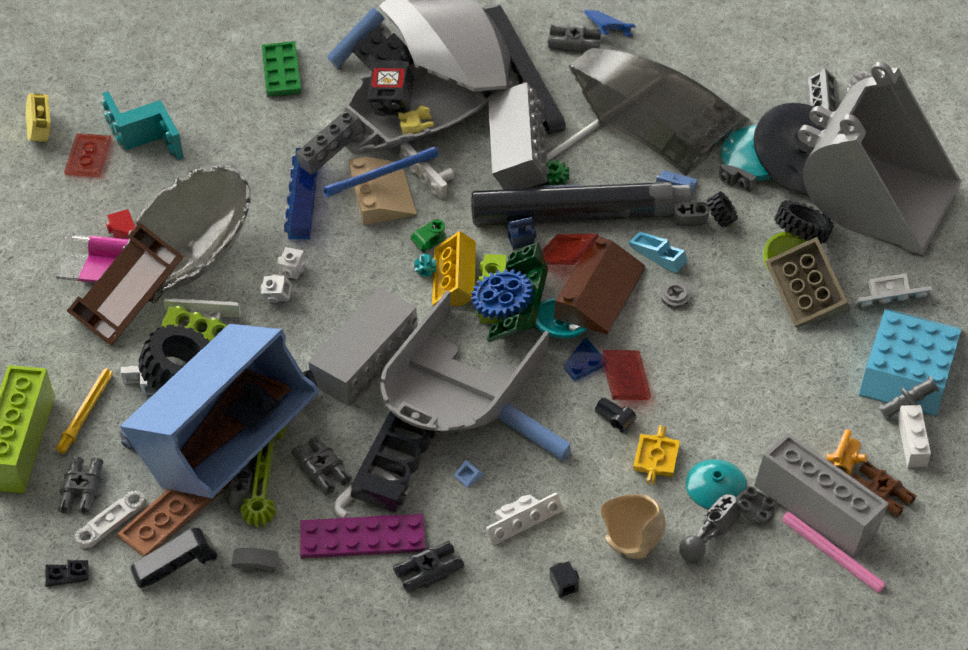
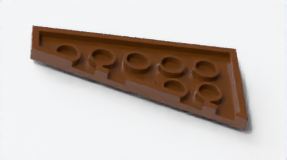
M249 369L241 372L180 450L191 468H195L246 427L227 411L246 394L243 388L245 383L252 382L255 385H259L278 401L292 391L290 386Z

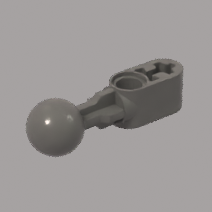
M258 453L232 478L227 502L234 508H241V505L244 504V499H247L253 474L251 465L257 462Z
M733 495L720 497L706 513V520L699 529L700 532L697 536L690 535L681 541L679 552L683 559L688 562L701 560L706 552L705 543L715 536L725 534L739 519L740 511L738 510L736 498Z

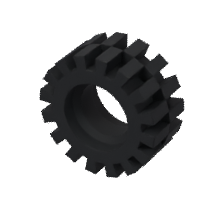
M720 191L707 199L708 209L711 211V215L714 216V220L721 227H726L737 220V211L732 205V201H729V197L724 192Z

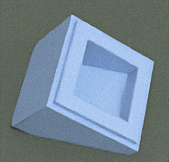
M467 460L464 461L454 474L467 488L484 475L481 470Z

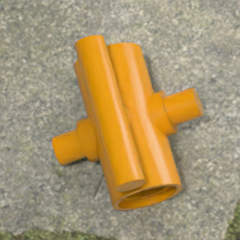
M845 430L834 454H827L826 460L834 462L836 467L850 476L854 465L860 462H867L868 458L867 454H860L861 443L855 438H850L852 432Z

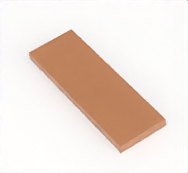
M232 479L213 498L171 489L166 490L119 531L117 537L142 557L147 556L161 547L231 484Z

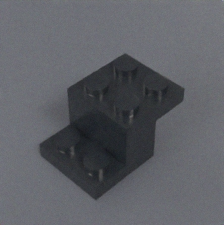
M377 28L352 49V52L371 72L373 60L408 61L409 65L414 62L408 47L395 33L386 38Z

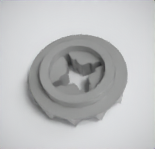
M671 282L664 285L660 292L661 300L665 301L667 306L673 305L674 308L676 305L682 307L685 303L688 304L691 298L690 289L679 282ZM672 291H673V293H675L676 295H679V298H676L675 296H672Z

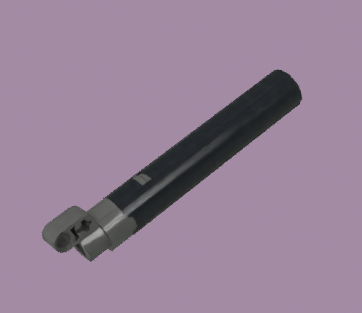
M671 182L472 191L471 212L474 225L509 224L511 221L529 217L532 218L533 223L674 216L673 220L677 225L694 226L704 225L708 221L709 206H707V203L701 201L691 202L690 185H672Z

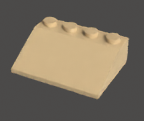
M371 157L349 159L350 178L395 161ZM404 169L353 187L363 225L417 216Z

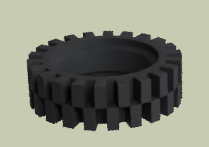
M787 200L782 201L774 217L775 223L781 229H785L784 231L787 233L791 232V235L794 237L795 235L798 236V239H805L806 242L817 237L820 244L826 243L834 228L833 221L826 217V214L820 213L821 211L818 209L814 210L812 206L807 207L804 203L801 205L798 201H795V203L792 200H789V202Z

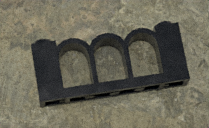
M390 410L351 484V497L396 513L399 506H403L407 495L404 493L409 488L410 474L416 472L419 468L420 455L429 448L430 438H434L436 432L440 431L427 430L410 425L398 418ZM397 426L418 433L423 437L420 439H410L393 432ZM385 447L407 453L413 458L402 460L383 454ZM375 467H379L400 475L402 479L392 481L373 475L372 472Z

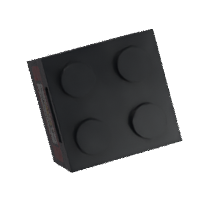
M373 60L368 100L375 115H395L399 117L398 113L410 111L414 75L408 61ZM395 91V95L381 96V92Z

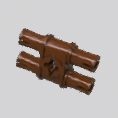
M869 461L863 463L859 471L870 477L872 481L864 480L855 472L850 475L853 479L888 502L886 510L896 518L902 514L904 507L890 497L896 496L908 506L917 497L916 494L906 489L900 480L897 481L886 470L876 468Z

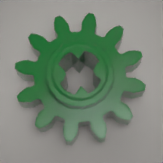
M549 159V163L546 164L549 172L546 183H548V186L559 185V183L565 185L566 180H569V167H565V162L559 164L558 159L555 162Z

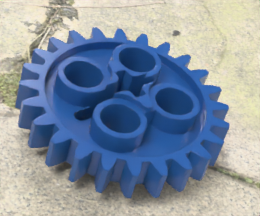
M507 269L503 273L497 270L495 275L490 272V277L483 276L484 281H477L478 286H473L474 291L471 292V300L474 309L477 310L479 315L483 314L484 318L489 316L490 320L495 316L500 320L502 316L507 319L510 314L515 316V312L522 313L521 308L527 309V303H531V298L533 297V287L530 279H527L526 274L522 275L521 271L515 274L514 269L510 273L507 272Z

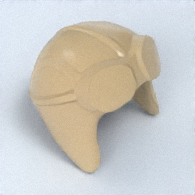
M623 495L605 502L600 508L602 518L606 524L607 535L605 539L607 543L618 554H623L627 558L642 559L647 557L650 550L658 544L664 534L666 526L664 512L660 505L647 495Z

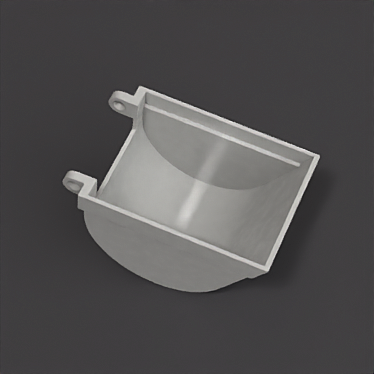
M876 62L871 69L873 77L863 79L854 84L846 93L836 111L832 112L820 106L813 107L809 114L810 120L816 125L825 128V130L820 131L809 125H804L800 128L798 138L803 143L814 147L804 166V185L813 203L835 223L851 231L897 244L904 250L923 255L962 181L898 67L890 68L885 62Z

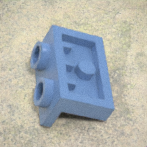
M663 170L661 175L657 176L656 182H671L672 185H690L692 195L697 179Z

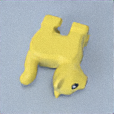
M420 105L415 111L398 113L403 135L421 133L426 128L434 127L432 121L421 123V119H432L430 108Z

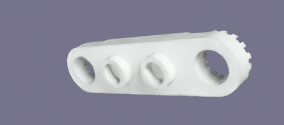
M137 490L128 492L122 499L117 500L89 521L85 527L80 528L77 534H75L77 545L84 549L91 548L145 506L143 493L137 492ZM134 498L140 499L139 503L137 502L135 505L129 503ZM84 535H91L88 541L81 540Z

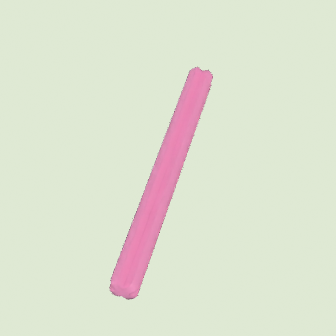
M788 511L783 516L784 523L877 593H880L885 588L884 581L793 513Z

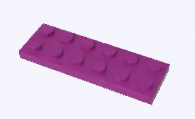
M424 514L300 520V558L414 553L425 550Z

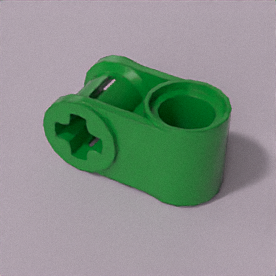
M440 219L432 220L425 226L415 230L410 239L425 253V250L432 249V247L445 240V223Z

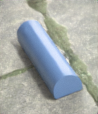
M373 7L327 55L328 60L336 68H339L353 54L352 49L385 20L383 15Z
M507 404L502 409L499 415L501 422L561 461H564L571 454L570 443L510 404Z

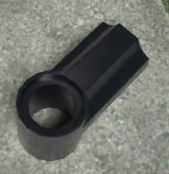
M601 398L595 407V412L610 421L612 427L618 428L621 433L637 418L631 408L626 406L621 408L607 398Z

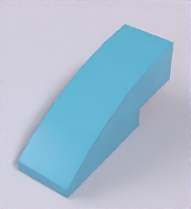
M639 232L629 241V245L637 252L675 273L688 262L685 250L670 246L667 239Z

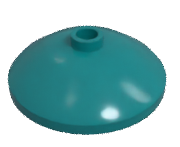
M550 298L540 302L535 326L541 332H549L550 337L568 339L579 336L587 330V328L554 319L555 300L557 298Z
M709 459L699 462L691 468L686 477L688 495L696 504L706 509H710L724 495H733L737 499L738 494L747 488V481L743 472L734 464L720 459Z

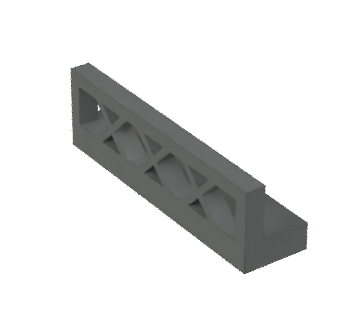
M826 69L809 77L810 105L816 107L822 103L821 107L832 112L838 109L836 78ZM820 79L817 85H815L814 82ZM819 90H821V93L819 94V96L816 97V95H817V93L819 92Z

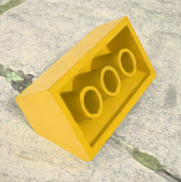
M459 231L434 248L437 271L433 272V306L446 291L451 292L450 306H463L472 301L471 292L474 291L473 286H475L476 241Z

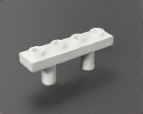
M408 142L402 143L399 154L400 159L413 156L421 151L416 152ZM426 161L409 166L411 171L420 177L421 181L430 188L433 194H436L440 199L447 196L448 184L446 182L453 180L455 176L451 168L437 173Z

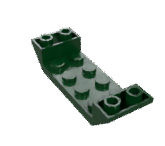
M538 242L509 254L506 269L509 272L514 269L515 274L521 271L522 275L526 274L527 279H530L533 287L531 303H527V309L521 308L522 313L515 312V316L510 314L507 319L491 325L487 338L488 342L506 339L534 328L548 273V267Z

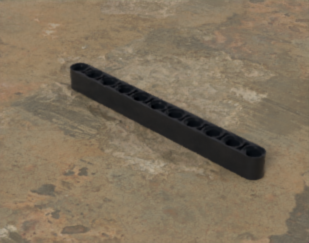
M495 4L484 7L483 10L491 17L502 34L511 56L510 66L513 72L517 74L516 77L519 83L527 82L530 88H534L537 99H540L543 103L544 109H542V114L545 120L543 126L545 130H548L549 133L547 134L565 131L566 124L560 110L502 6Z

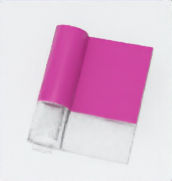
M70 233L64 239V247L67 248V254L56 278L96 283L130 240Z

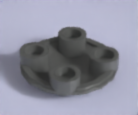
M748 486L738 494L736 499L738 510L745 518L755 523H766L772 519L775 501L771 497L765 496L752 486Z

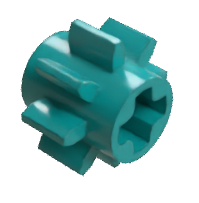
M429 254L420 255L419 259L414 261L415 272H418L422 277L431 276L432 272L437 271V260L433 259Z

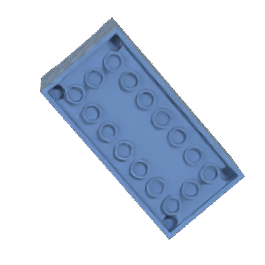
M229 324L120 426L162 488L213 498L320 392L316 385L304 376L286 347V336L282 329ZM249 369L290 386L292 391L279 400L281 405L254 430L251 431L245 427L195 468H191L180 450L241 372Z

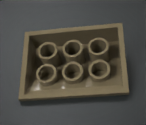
M817 237L765 261L795 327L827 319L851 309Z

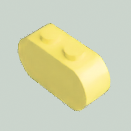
M29 93L25 112L28 141L47 142L51 125L48 95Z

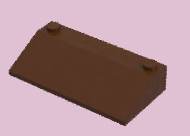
M140 222L128 236L130 242L82 299L78 296L67 309V312L110 346L116 342L185 258Z
M594 236L555 300L554 319L608 335L646 265L614 241Z

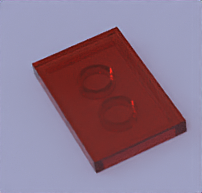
M76 133L64 170L65 175L100 177L112 140L111 135Z
M602 350L601 356L612 400H650L651 393L640 351Z

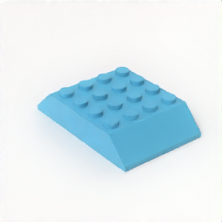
M886 308L866 366L859 396L888 403L894 397L901 395L900 388L903 387L908 391L931 376L940 391L931 393L925 399L917 401V404L921 405L922 413L937 417L962 328Z

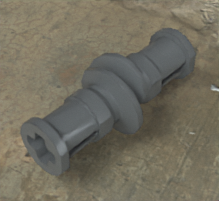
M929 376L926 381L913 386L908 391L903 387L900 388V396H896L893 400L883 406L880 404L878 407L886 420L889 421L890 417L900 412L901 406L918 405L917 401H921L931 393L939 392L940 390L933 378Z

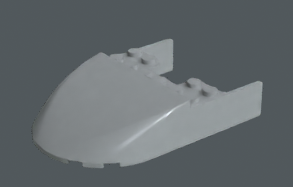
M446 291L385 366L381 376V393L384 402L392 413L401 420L427 430L460 431L486 425L499 418L502 409L507 404L511 405V401L548 352L549 332L545 331L516 370L503 364H495L484 373L454 360L458 353V347L447 340L433 335L450 312L451 292Z

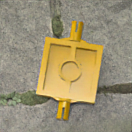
M660 425L657 435L640 434L633 471L648 473L646 482L649 485L650 482L651 485L655 484L656 475L673 477L680 441L669 439L665 436L666 426H663L662 430V425Z

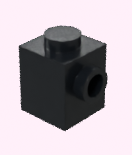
M570 561L557 563L550 567L549 578L559 598L578 592L579 574L576 568H572Z

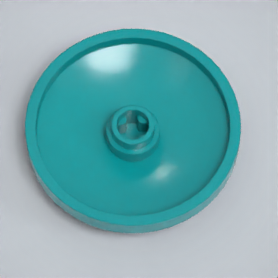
M756 125L746 126L733 132L724 141L721 149L723 164L751 173L757 177L756 181L770 179L772 177L764 170L755 153L753 138Z

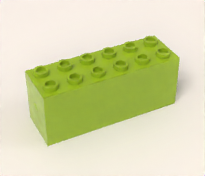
M7 366L0 387L1 492L23 494L26 492L55 399L47 368Z

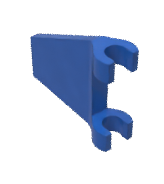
M584 10V14L599 26L601 34L610 35L608 29L623 30L625 36H633L631 28H635V24L621 22L600 11Z

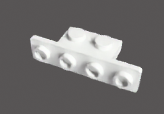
M906 273L868 280L871 296L860 297L854 303L855 305H861V307H868L873 305V302L886 304L890 303L891 299L905 301L909 299V296L915 295L916 298H923L932 290V286L910 289Z
M164 298L163 301L165 313H167L169 306H181L187 310L186 312L192 314L198 312L203 314L204 318L210 320L211 318L221 320V317L239 318L241 315L240 305L237 302ZM185 320L181 325L187 326L190 321ZM202 326L199 330L206 331L207 326Z
M554 493L538 501L529 494L520 497L511 504L502 506L501 509L495 511L496 518L499 521L486 527L490 543L495 546L562 512L563 508L559 495Z

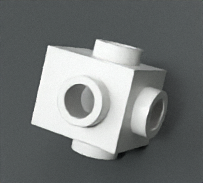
M285 247L282 256L277 260L280 276L298 279L300 273L304 272L305 260L302 250Z
M276 274L264 276L263 284L260 287L261 294L270 303L289 301L292 283L285 276Z

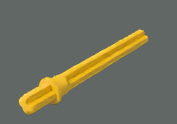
M105 368L69 427L61 433L62 438L56 446V451L60 454H65L71 443H75L80 428L113 375V372Z

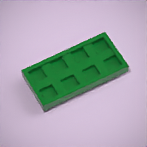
M296 42L261 44L267 97L301 93Z

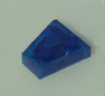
M586 337L566 361L564 370L575 382L607 366V361Z

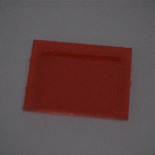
M557 234L542 249L546 264H576L595 244L599 235Z

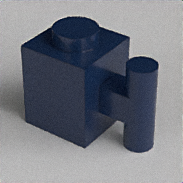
M531 217L509 222L508 238L513 250L534 244V238H537L535 227H531L533 224Z

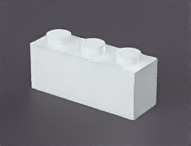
M921 405L901 406L898 423L907 468L928 467L931 452Z

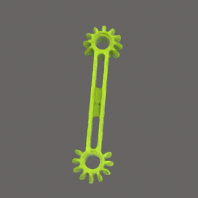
M286 426L269 441L267 458H264L265 446L258 452L252 498L244 499V504L241 505L242 519L247 521L249 527L254 523L256 528L261 523L266 527V521L272 522L273 516L276 514L273 499H268L275 439H283L284 433L287 430ZM261 479H264L262 495L259 496Z

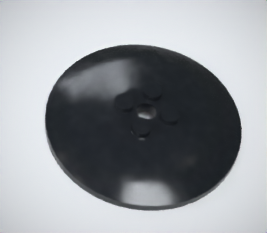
M802 103L780 104L769 109L757 123L753 138L755 153L764 170L776 182L791 191L808 195L804 185L803 170L814 147H809L798 138V132L804 125L812 126L820 131L825 130V128L816 125L810 120L809 114L814 106Z

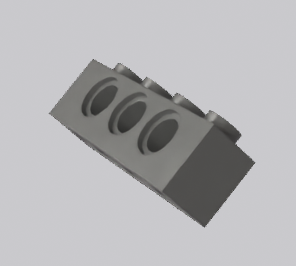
M348 109L343 111L296 152L299 166L311 175L318 171L363 131L360 117Z

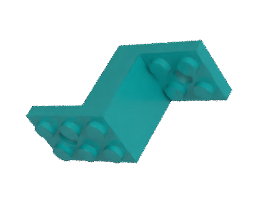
M110 92L102 93L103 101H101L104 111H106L104 113L107 124L110 123L112 134L117 135L115 137L118 145H122L125 151L163 138L164 143L169 144L168 149L171 155H175L177 160L184 158L180 134L161 100L120 113Z

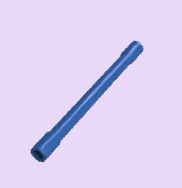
M436 147L426 149L418 154L325 186L323 187V192L326 197L336 195L346 189L439 156Z

